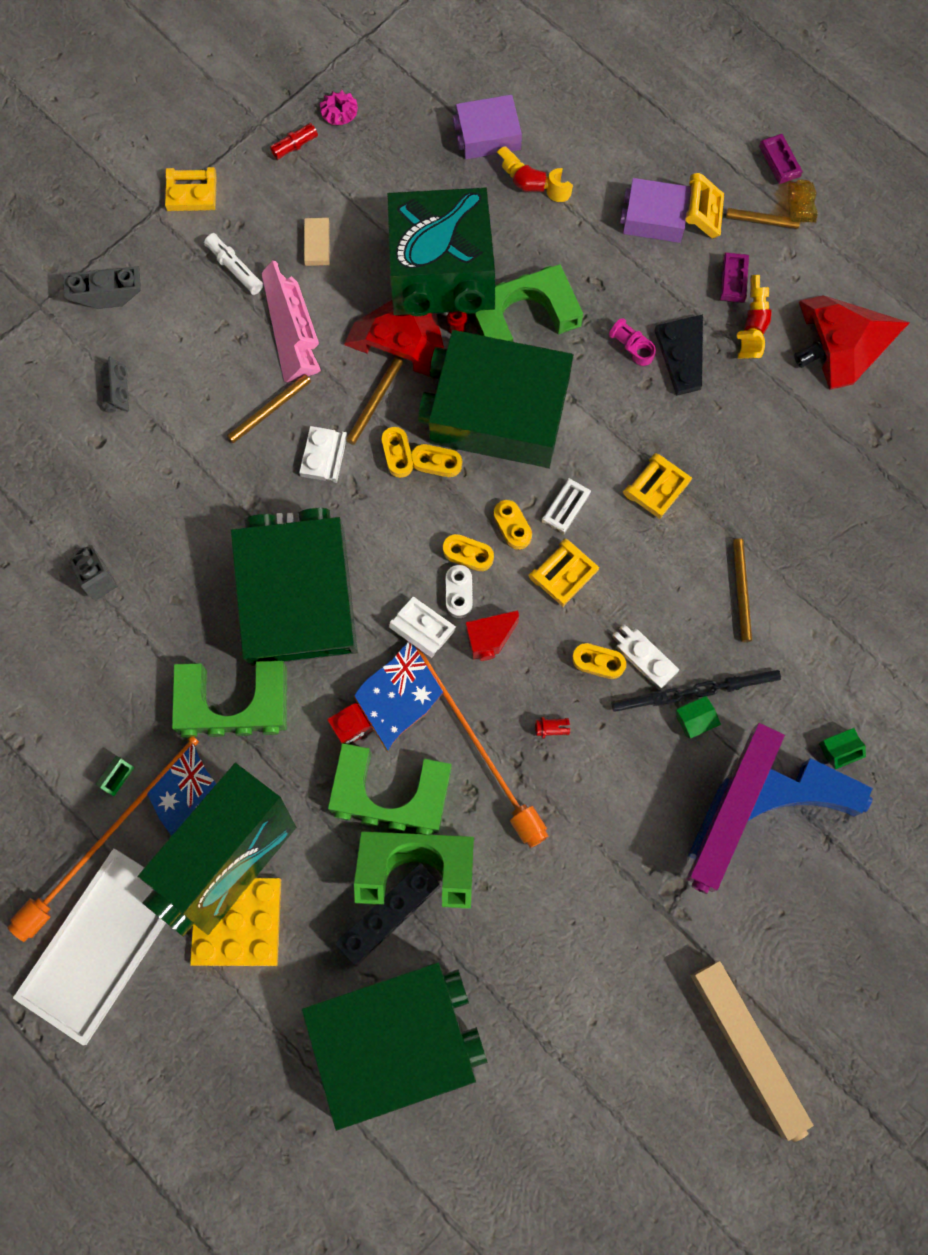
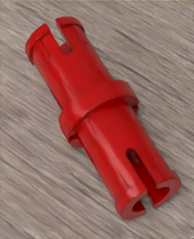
M310 122L295 132L290 131L287 133L285 138L270 145V150L273 156L279 160L294 150H300L302 145L317 138L318 133Z

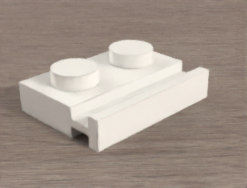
M310 426L299 472L300 476L323 481L331 480L337 483L347 433Z
M412 597L397 614L396 618L392 619L389 628L432 658L435 652L454 633L456 626L415 597Z

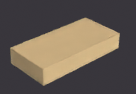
M305 218V266L330 265L329 218Z

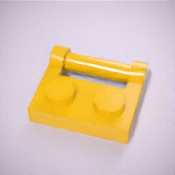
M207 167V170H175L174 168H166L165 206L167 211L215 210L217 179L215 167ZM176 180H207V184H176Z
M694 173L690 176L689 180L691 194L689 210L686 212V222L695 224L713 239L721 234L724 193L704 175Z
M654 453L649 459L650 463L632 485H628L624 489L623 494L629 500L637 502L654 516L661 519L691 482L692 477L661 455ZM657 469L664 471L646 494L640 491Z
M564 538L559 543V548L537 570L534 569L528 576L536 585L540 586L564 607L599 571V566L568 539ZM566 555H570L572 559L549 581L545 576Z

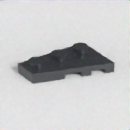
M703 314L656 325L654 331L676 396L701 390Z

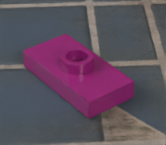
M783 134L760 141L759 148L778 184L801 177L803 171Z
M724 253L720 300L745 303L749 255Z

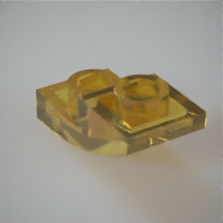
M804 179L797 180L796 182L789 181L788 203L792 222L816 223L818 212L814 202L817 193L813 182Z

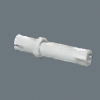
M215 233L206 237L204 245L214 253L217 261L221 265H225L252 295L259 293L264 286L263 282L235 255L232 247H227Z

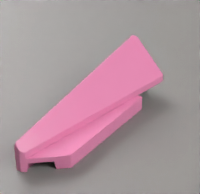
M272 260L263 270L262 278L284 382L298 380L304 374L310 376L321 371L311 350H314L319 345L298 282L292 276L286 279L280 273L278 263Z

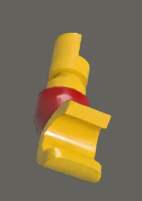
M506 146L497 151L504 159L502 168L513 178V183L525 192H544V189H546L547 196L556 202H565L570 198L573 184L568 181L561 183L563 168L554 169L549 173V176H546V172L533 169L529 165H524Z
M751 275L750 298H753V302L750 303V310H747L744 331L737 333V338L741 339V351L738 353L737 359L761 358L764 353L765 338L763 335L771 323L772 309H769V302H766V297H769V287L760 288V275Z

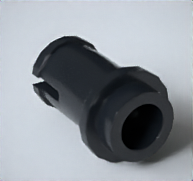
M815 340L813 345L795 353L794 358L796 363L801 362L798 366L803 368L819 358H826V353L822 342Z

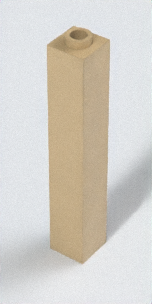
M714 961L691 974L692 980L781 1138L797 1142L809 1134L807 1130L814 1125L722 963Z

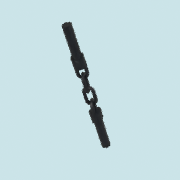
M779 670L742 677H726L725 683L717 684L715 681L696 683L691 690L680 691L678 688H668L652 691L648 695L612 701L611 704L613 712L648 705L659 706L678 702L683 695L694 694L696 697H705L716 694L720 688L726 687L728 692H732L742 687L781 680V674ZM713 685L711 686L713 691L698 693L700 689L697 687ZM676 692L674 696L677 698L668 699L666 693Z

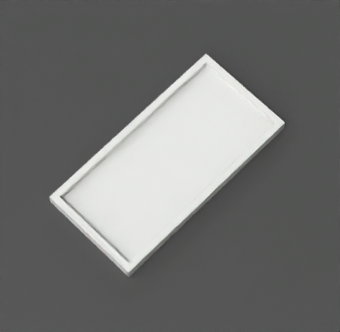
M114 848L13 997L14 1000L82 1045H87L166 924L142 904L152 891L147 884L137 877L145 867Z

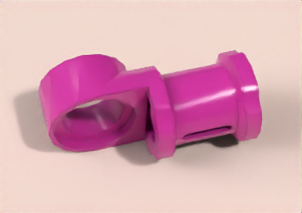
M624 318L619 319L610 330L609 337L616 338L624 344L625 349L632 354V359L636 364L640 366L651 364L655 356V345L643 336L642 332L635 331L627 325ZM644 348L649 350L651 355L644 358L639 356L637 351Z

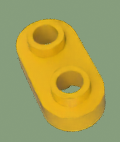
M390 427L382 434V445L387 466L393 476L403 478L408 476L413 470V458L408 438L403 429ZM394 440L399 441L398 445H392L390 443ZM399 463L405 464L404 468H397L396 466Z
M421 444L412 451L413 466L418 471L444 477H454L462 470V457L455 450ZM422 458L429 459L426 463H422L420 460ZM447 463L454 464L452 468H447L445 465Z
M511 500L500 501L494 508V520L503 537L513 549L521 550L526 548L532 538L530 526L515 502ZM509 509L512 513L505 515L502 511ZM516 531H521L524 535L521 537H517L514 533Z
M458 534L450 535L443 543L444 556L453 563L476 571L488 570L493 564L494 553L487 544ZM454 547L461 549L459 553H453L451 550ZM478 556L485 557V561L478 562L476 558Z
M589 643L577 646L572 656L573 664L578 670L607 679L619 678L626 668L625 657L620 652ZM581 656H589L590 662L584 663L581 660ZM607 663H614L616 665V669H608Z

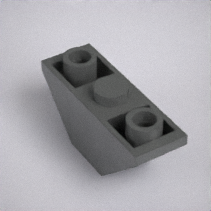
M139 266L64 274V297L96 309L122 307L141 291Z
M92 545L88 548H80L70 558L81 587L94 601L118 587L113 576Z

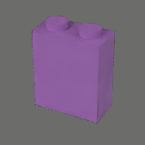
M512 95L456 104V115H452L454 130H459L460 135H457L458 148L463 150L465 159L498 154L497 151L504 146L511 152L521 150L522 133Z
M633 178L631 188L626 187L624 203H628L627 209H622L620 223L625 224L623 234L681 243L691 187Z

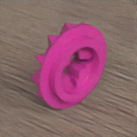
M343 90L340 93L332 91L329 96L324 95L323 102H320V112L323 119L333 125L349 123L355 118L358 111L356 99L352 97L351 93L345 94ZM336 103L342 106V112L335 107Z

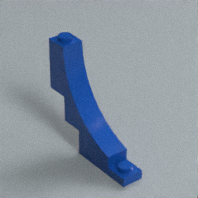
M810 758L802 764L796 780L770 769L748 821L767 811L795 805L827 807L855 817L868 811L873 800L870 797L873 788ZM729 778L721 781L688 856L695 859L730 781Z

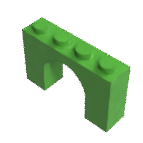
M561 264L553 267L547 266L539 272L530 275L524 274L516 280L497 284L495 286V310H480L476 313H470L479 335L512 342L513 337L503 313L511 304L517 301L531 300L544 306L558 334L581 327L583 312Z
M284 661L256 662L254 698L244 711L232 716L218 715L209 709L206 700L207 670L201 663L174 664L172 729L180 734V737H197V733H208L210 737L225 736V732H235L237 736H250L252 731H263L264 735H278L279 731L287 730V666Z
M342 743L328 810L334 813V818L350 821L351 817L362 818L361 823L377 826L378 822L389 824L388 828L398 831H405V827L416 829V834L433 835V832L439 833L452 770L451 764L424 759L418 790L413 799L402 807L386 809L374 804L366 793L365 783L372 754L370 749Z
M361 832L354 880L355 903L384 904L386 882L391 871L404 863L422 862L437 869L443 878L442 907L471 908L474 837Z

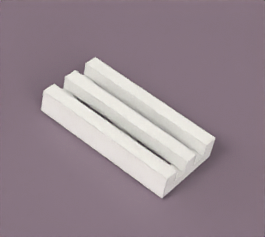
M568 478L542 518V523L551 525L552 529H558L559 533L564 535L589 497L591 490ZM570 487L575 488L555 520L552 519L551 516ZM582 492V496L562 525L560 521L578 493Z

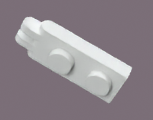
M623 624L619 630L626 637L623 638L618 632L612 635V638L618 643L616 649L658 690H661L679 672V669L639 630L634 628L631 631Z

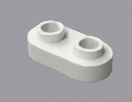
M455 565L446 573V609L452 617L464 618L470 614L473 606L472 574L467 567ZM461 574L464 578L461 581H457L454 579V576ZM461 599L464 601V604L456 606L454 602Z

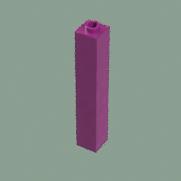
M761 723L753 727L686 880L692 882L691 887L704 894H708V891L714 892L718 890L785 737L784 734Z

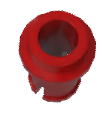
M448 312L447 321L450 324V333H452V330L465 332L466 313Z
M541 717L540 720H535L536 736H541L542 739H545L546 736L570 735V728H559L562 725H570L569 718L545 719Z

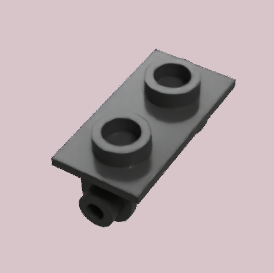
M109 356L108 363H104L100 369L102 387H110L102 391V405L105 411L109 413L115 412L118 407L128 412L129 393L126 366Z

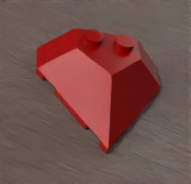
M824 295L800 300L799 302L806 324L815 323L826 353L827 360L822 370L829 390L854 385L860 376L910 323Z
M393 299L354 322L344 343L345 346L368 354L372 346L413 361V371L429 377L435 347L444 348L436 313H428L424 316H412L410 314L394 315Z

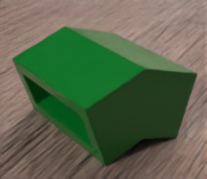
M707 696L676 709V718L683 729L685 737L693 738L721 725L716 710Z
M855 728L827 738L819 743L825 758L835 770L866 757V745L859 738Z
M116 755L96 785L110 795L115 796L135 767ZM121 763L124 764L126 768L111 789L106 787V784Z

